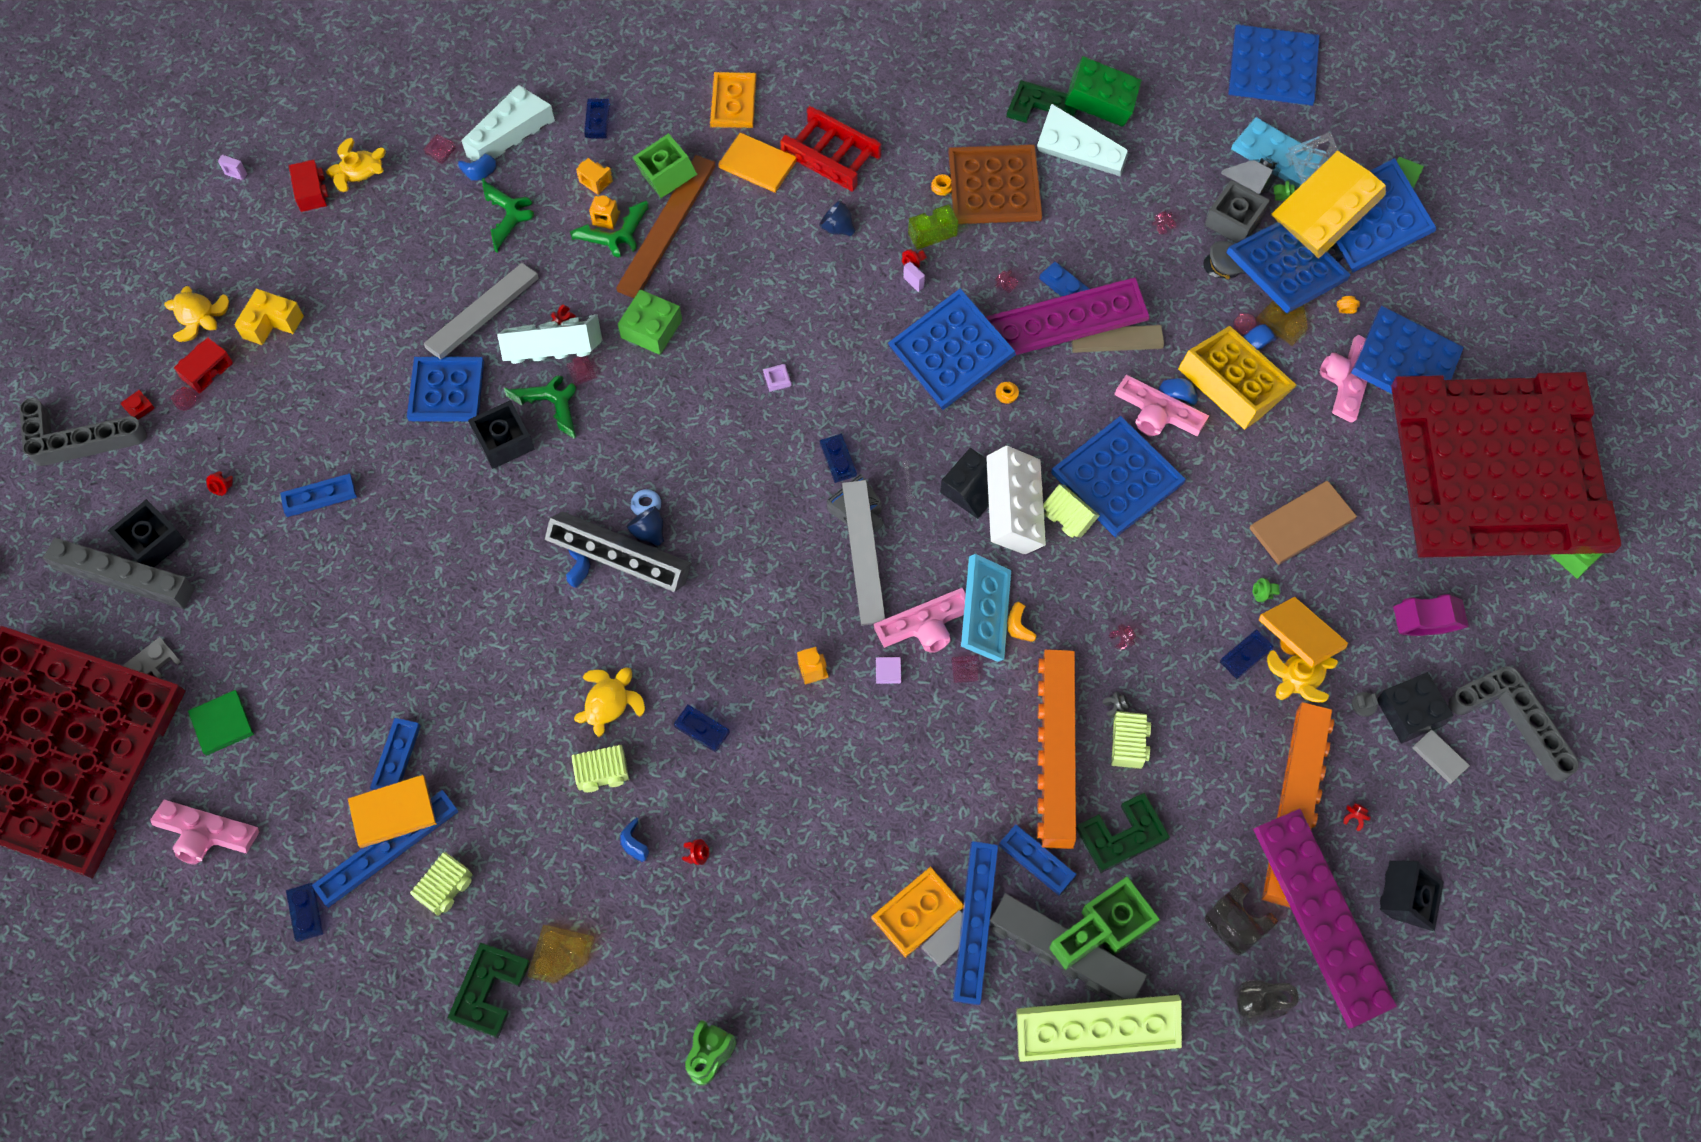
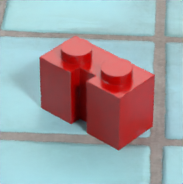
M314 159L288 165L295 201L300 211L304 212L326 207L325 198L329 197L326 185L322 184V181L325 180L322 167L318 168Z
M207 337L173 368L185 383L200 394L213 382V377L217 374L221 375L233 362L225 350Z

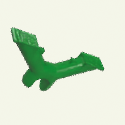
M482 178L486 201H492V205L498 204L506 210V216L501 223L496 224V228L491 229L493 247L495 252H498V248L518 222L529 221L534 217L532 210H518L522 207L531 206L532 201L528 197L512 199Z
M644 201L629 207L630 213L628 216L623 217L624 224L620 230L608 233L600 231L599 228L590 229L589 225L586 224L570 231L572 240L579 239L606 245L615 257H621L617 247L620 243H627L632 252H634L637 244L632 235L646 210H649L648 202Z
M558 375L546 386L519 389L504 388L506 397L511 398L516 403L518 402L520 406L527 401L531 404L538 400L552 402L556 409L553 417L557 419L559 430L561 429L563 433L568 434V436L570 435L573 439L576 438L568 403L576 392L574 383L569 384L563 391H557V387L563 381V377Z

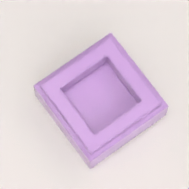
M221 155L218 161L225 175L244 180L247 172L242 162Z
M908 262L904 265L903 278L919 292L924 288L925 275L912 262Z
M785 364L763 369L769 392L791 386Z
M876 657V684L901 683V657Z

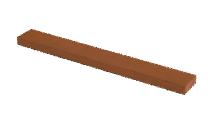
M695 155L691 163L697 175L674 190L617 285V292L635 298L639 290L644 289L716 167L714 161Z

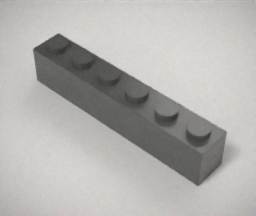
M563 511L550 518L544 539L673 592H676L685 585L691 562Z
M55 537L43 557L56 571L181 609H185L195 590L186 577Z
M1006 893L990 920L989 927L992 928L993 934L1002 939L1010 938L1015 941L1014 945L1018 949L1026 953L1029 950L1039 955L1038 959L1048 966L1053 964L1062 969L1063 975L1072 980H1076V978L1086 983L1085 987L1096 994L1104 993L1110 997L1109 1001L1135 999L1147 976L1099 947L1065 970L1049 948L1052 941L1068 929Z

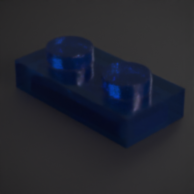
M587 99L585 138L607 139L609 99Z
M842 434L820 440V446L834 483L856 477L857 472Z
M1256 629L1221 658L1220 663L1236 679H1239L1272 651L1274 646Z
M688 704L674 723L676 729L715 753L730 733L728 728Z
M313 883L286 890L294 938L297 942L323 935L316 892L312 887Z

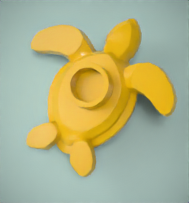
M348 138L341 143L337 150L342 161L339 164L330 166L326 173L329 177L334 178L333 181L338 190L342 192L348 191L347 181H363L375 173L380 174L384 171L380 159L384 157L386 150L378 148L373 153L368 151L351 152L355 141L353 138Z
M185 286L181 293L176 294L174 300L171 299L164 303L168 310L174 311V315L179 323L187 325L183 330L173 335L174 339L179 342L193 340L198 335L200 325L206 330H216L217 322L212 316H222L226 313L229 307L228 297L223 294L212 305L205 296L192 293L191 288Z
M1274 650L1269 652L1267 656L1268 666L1283 681L1276 689L1275 696L1278 699L1284 700L1293 693H1300L1303 698L1312 702L1323 703L1328 700L1329 695L1316 688L1324 681L1326 669H1333L1337 666L1338 661L1336 659L1328 658L1311 667L1298 655L1292 656L1284 664Z
M625 667L616 674L615 679H610L609 674L604 670H591L584 674L583 679L585 681L597 684L587 695L585 711L577 713L574 720L578 723L588 722V724L594 725L593 730L598 737L604 735V724L620 717L626 708V704H629L634 709L637 716L641 717L644 714L645 705L641 695L625 689V686L632 679L631 668Z

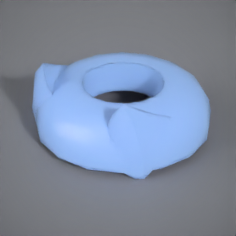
M650 489L638 491L631 499V510L636 515L653 506H656L658 510L661 508L660 496ZM644 497L652 499V503L649 506H642L639 504V501Z

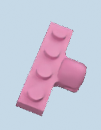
M1360 335L1353 338L1348 359L1334 352L1325 358L1320 368V375L1338 386V393L1332 413L1349 422L1357 420L1367 381L1351 374L1366 339Z
M1128 375L1124 377L1115 392L1116 396L1142 409L1136 419V425L1140 432L1148 436L1160 434L1168 423L1198 436L1209 415Z
M963 588L957 589L874 624V630L884 648L915 636L919 639L925 651L930 653L938 652L944 649L950 642V634L944 624L964 615L966 593Z
M163 800L150 819L153 826L181 834L173 846L175 856L181 861L192 865L200 863L213 845H220L247 854L259 834L258 827L168 800Z

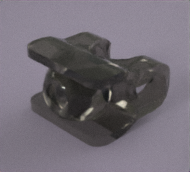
M1243 882L1239 883L1218 900L1204 917L1209 927L1235 955L1239 956L1250 949L1279 921L1272 913H1268L1261 918H1255L1245 911L1243 899L1250 892V889Z
M1259 980L1242 982L1234 990V996L1237 997L1239 1014L1244 1017L1239 1021L1240 1027L1254 1026L1266 1019L1283 1017L1299 1001L1297 989L1289 983L1269 984ZM1279 991H1287L1291 996V1002L1289 1003L1287 996Z

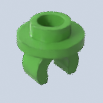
M1287 180L1286 186L1282 184L1275 185V201H1284L1295 192L1294 184H1290L1289 180Z
M1260 578L1253 585L1252 593L1257 602L1263 603L1267 599H1273V594L1279 595L1280 590L1278 584H1270L1268 579Z

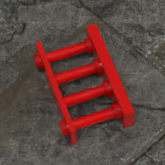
M809 106L807 108V121L809 123L796 138L784 135L780 140L781 150L795 156L796 162L853 192L857 187L856 172L870 155L880 159L881 143L826 115L823 111ZM816 127L826 131L814 148H809L802 144ZM834 136L843 140V144L831 158L820 154ZM851 146L862 150L850 167H845L838 163Z

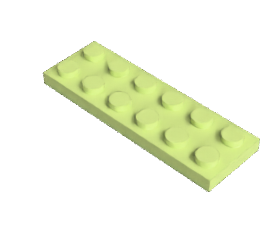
M1179 995L1018 1008L1019 1060L1021 1062L1181 1048V999Z

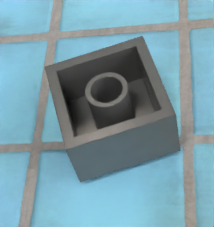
M1231 180L1209 209L1204 226L1237 243L1251 236L1265 216L1270 200Z

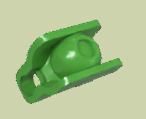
M704 1020L699 1022L693 1035V1047L685 1063L687 1073L694 1083L703 1086L713 1080L719 1067L729 1059L737 1042L734 1035L728 1034L714 1025L708 1026ZM706 1064L703 1071H696L699 1065Z

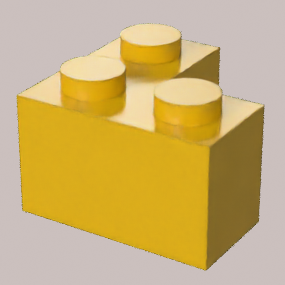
M256 289L234 325L242 339L263 345L273 327L294 334L304 315L297 302Z

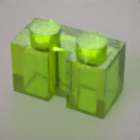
M949 204L934 209L931 216H926L925 213L909 218L908 234L916 250L957 236L958 219Z

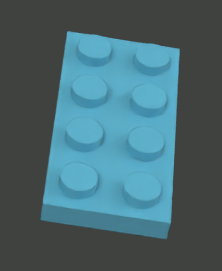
M1257 117L1238 137L1231 148L1249 160L1268 157L1278 163L1277 167L1281 169L1278 177L1284 181L1289 180L1290 184H1294L1296 188H1299L1328 160Z
M977 554L969 556L961 647L998 662L1004 660L1011 570Z

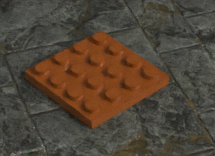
M1035 145L952 147L948 149L954 224L1041 221L1042 210Z

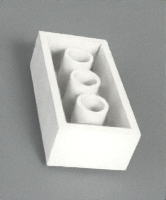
M1005 446L987 455L991 542L1022 554H1028L1045 546L1040 459L1010 446Z

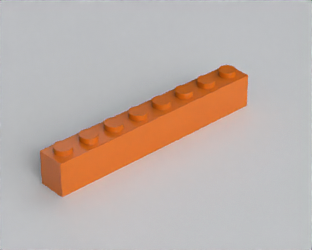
M1044 650L1043 659H1038V673H1042V681H1038V696H1042V704H1038V719H1042V727H1038V742H1042V750H1038L1037 764L1042 766V774H1038L1037 789L1042 790V798H1038L1037 813L1042 814V823H1038L1037 838H1042V847L1073 849L1076 841L1075 651Z
M1302 702L1296 711L1277 818L1301 809L1311 830V828H1315L1318 819V813H1314L1315 805L1319 804L1322 796V789L1318 788L1320 780L1323 781L1326 773L1323 759L1328 756L1330 750V742H1327L1328 734L1332 733L1334 719H1331V709ZM1268 863L1262 900L1290 907Z

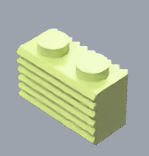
M1059 484L1043 503V508L1046 510L1044 514L1053 522L1059 521L1063 525L1062 530L1072 538L1074 536L1082 537L1100 516L1062 484Z
M1116 711L1113 724L1112 766L1141 769L1145 761H1149L1150 746H1146V737H1150L1151 722H1147V714Z
M622 745L572 755L575 780L579 790L594 792L599 789L598 786L609 784L610 787H617L623 785L624 781L629 780Z
M443 852L438 860L435 861V864L421 878V881L411 890L410 894L439 916L442 912L446 913L454 904L453 898L459 891L463 892L468 888L471 883L470 877L473 874L449 854Z

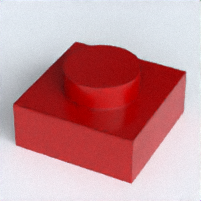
M140 390L120 403L127 413L137 420L155 409Z

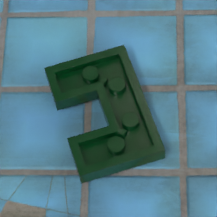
M1020 80L1006 117L1027 123L1033 107L1049 112L1052 104L1072 117H1075L1078 109L1064 104L1067 97L1066 93Z
M1145 793L1121 804V808L1132 827L1113 837L1100 814L1076 826V830L1100 873L1169 840L1170 837Z
M480 942L447 1019L499 1038L509 1012L485 1003L495 979L520 987L531 962L528 959Z

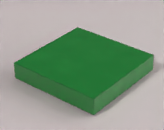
M236 690L188 710L202 752L206 756L254 735L239 693Z

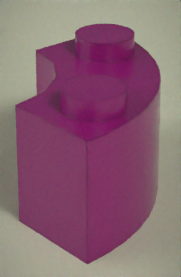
M1443 594L1434 599L1406 598L1402 600V603L1393 606L1399 634L1408 636L1439 635L1469 627L1463 600L1451 594Z

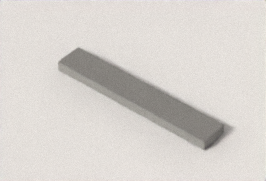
M521 263L424 343L425 348L439 359H443L539 279L538 273Z
M866 480L842 483L861 626L875 624L885 619Z

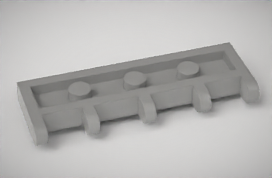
M159 637L123 666L162 678L163 676L158 669L171 659L176 665L180 664L181 661Z

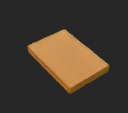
M714 72L711 127L753 128L756 73Z
M739 133L719 162V168L776 193L796 163V157Z
M1296 597L1264 612L1259 618L1263 625L1311 667L1341 652L1348 645L1346 640Z
M424 775L348 798L357 843L360 848L436 825Z
M929 867L873 914L871 918L906 958L936 933L959 910L961 911L964 904L933 868Z

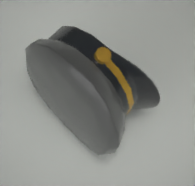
M1218 241L1211 246L1210 254L1204 259L1203 263L1205 271L1210 276L1230 279L1244 271L1226 253L1228 248L1234 245V243Z

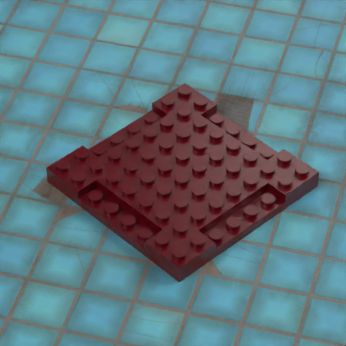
M1586 372L1538 373L1535 378L1444 380L1443 375L1395 377L1391 389L1418 558L1615 553L1622 545L1613 501H1608L1591 422L1594 410Z
M0 626V846L93 879L117 831L113 829V826L158 736H164L186 690L178 684Z

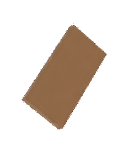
M1327 480L1250 526V530L1275 562L1280 565L1353 522L1357 516Z

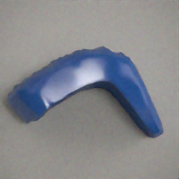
M484 154L473 163L458 161V166L470 180L478 181L486 178L496 169V160L492 156Z
M1266 324L1254 327L1243 337L1258 351L1268 343L1277 340L1275 333Z
M1174 378L1164 380L1159 387L1160 392L1174 399L1184 400L1190 405L1194 406L1198 401V395L1194 386L1186 379Z
M568 549L570 555L577 562L566 574L567 582L572 587L577 588L588 575L590 563L588 557Z
M635 818L622 830L620 844L628 855L643 862L647 859L649 850L646 845H643L631 836L638 824L639 818Z

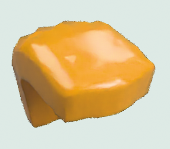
M1016 602L1012 606L1007 619L1008 632L1011 637L1033 642L1036 639V634L1021 624V616L1025 605Z

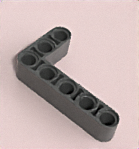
M28 398L20 405L23 452L37 466L50 465L135 446L144 442L147 437L144 427L132 416L51 433L50 414L38 399Z
M1510 666L1502 667L1460 687L1450 697L1448 701L1449 708L1457 715L1468 714L1499 699L1553 780L1558 782L1565 781L1578 770L1579 763L1577 758L1515 668ZM1501 678L1506 679L1509 684L1504 683ZM1480 688H1484L1488 694L1483 693ZM1459 698H1463L1467 704H1463ZM1515 699L1520 700L1523 706L1519 705ZM1530 720L1534 721L1537 724V727H1534L1530 723ZM1544 742L1549 743L1552 749L1547 748ZM1559 764H1562L1566 768V771L1562 770L1559 767Z

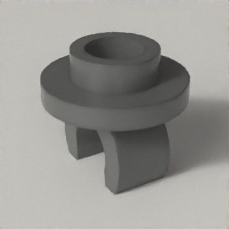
M1117 691L1113 693L1114 698L1108 697L1102 701L1105 706L1114 704L1113 710L1106 713L1107 716L1114 718L1116 711L1128 712L1127 709L1130 708V704L1125 694L1121 695Z
M1360 692L1352 700L1353 710L1362 717H1369L1377 710L1378 700L1375 693Z

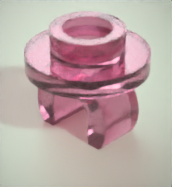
M1164 210L1154 216L1155 221L1152 222V225H1157L1159 234L1167 233L1165 224L1170 229L1176 227L1175 221L1169 218L1173 215L1172 212L1167 214Z
M1003 270L995 279L998 282L995 287L998 288L1001 285L1003 290L1010 293L1019 282L1014 277L1009 276L1013 271L1009 270L1006 272Z
M1239 313L1233 323L1234 330L1243 336L1257 326L1255 316Z
M186 387L177 389L170 396L173 405L179 410H189L196 403L195 393Z
M1120 624L1118 626L1120 631L1115 630L1109 634L1111 639H1115L1118 636L1121 637V642L1114 646L1117 650H1123L1127 644L1131 647L1135 645L1134 639L1136 634L1129 625Z

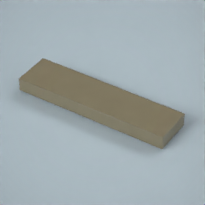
M1152 325L1121 327L1072 340L1071 344L1072 352L1078 353L1163 349L1164 340L1162 326Z

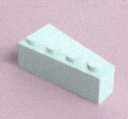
M518 85L461 140L466 156L473 161H477L484 154L490 155L494 159L505 153L507 148L521 143L522 139L531 133H537L546 124L553 123L555 119L552 107L549 103Z
M1051 104L1037 145L1038 151L1121 176L1128 157V150Z
M598 314L590 315L587 321L579 322L577 317L561 322V325H557V322L552 321L540 324L539 328H536L533 324L504 329L497 334L503 361L511 360V363H521L528 358H533V361L545 360L547 356H555V359L568 357V354L577 353V356H587L602 342Z

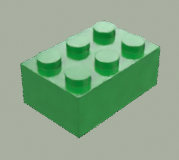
M1082 56L1073 72L1064 104L1124 127L1133 113L1141 79Z

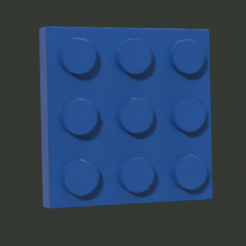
M414 357L407 410L408 421H468V419L479 415L484 370L483 357H444L443 359L438 357Z

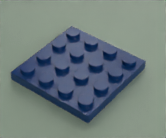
M1236 25L1234 29L1228 95L1313 106L1315 101L1319 35Z
M1395 158L1370 170L1373 175L1386 185V195L1336 242L1341 252H1343V257L1352 273L1436 231L1435 224Z
M1279 222L1230 246L1226 252L1286 313L1346 282L1350 277V274L1327 251L1318 258Z
M958 289L888 342L889 347L942 410L1016 355L1015 350L961 289Z
M1381 306L1376 313L1351 374L1391 394V385L1395 377L1443 375L1444 380H1451L1464 347Z
M1121 416L1051 470V474L1062 485H1065L1100 515L1097 520L1115 538L1182 486L1186 480Z

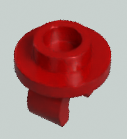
M907 249L902 254V263L906 265L908 262H912L919 269L920 261L927 257L924 250L917 252Z
M563 304L559 307L557 313L552 312L551 317L553 318L552 321L557 322V325H561V322L575 318L576 315L568 312L570 308Z
M221 471L210 474L206 478L207 488L211 493L223 496L228 492V488L232 487L233 476L230 475L224 479Z
M1354 803L1353 806L1347 805L1346 809L1350 813L1344 816L1343 823L1347 825L1351 818H1356L1359 821L1356 830L1360 831L1364 826L1363 819L1367 821L1371 819V816L1367 814L1369 810L1358 803Z
M695 839L693 842L684 843L683 847L690 849L691 854L687 857H682L683 861L690 864L695 863L696 865L706 863L710 851L703 839Z

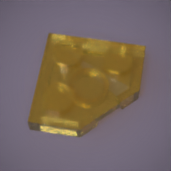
M1273 300L1256 319L1259 323L1266 324L1290 346H1293L1308 329L1304 305L1286 313Z
M543 925L527 975L528 978L555 984L576 969L587 965L595 939L594 936Z

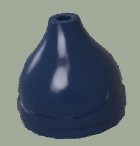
M841 200L836 202L827 211L819 223L823 230L834 235L852 236L856 231L852 223L851 212Z
M656 506L645 510L627 524L628 531L639 540L653 543L656 546L664 542V523L659 513L660 511Z

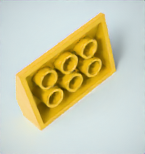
M1336 151L1271 215L1315 256L1320 258L1386 195V185L1369 170L1341 152Z
M1231 326L1190 349L1178 368L1180 372L1244 430L1261 419L1296 387V384Z

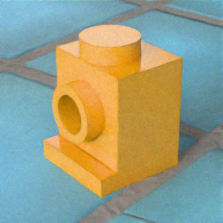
M589 158L582 161L576 169L579 182L597 195L613 182L610 168L606 167L604 169L600 163H595Z
M604 195L595 196L589 209L592 224L614 230L620 215L616 201ZM601 215L607 216V220L600 219Z
M816 647L797 652L798 665L805 684L828 678L824 655L818 654Z

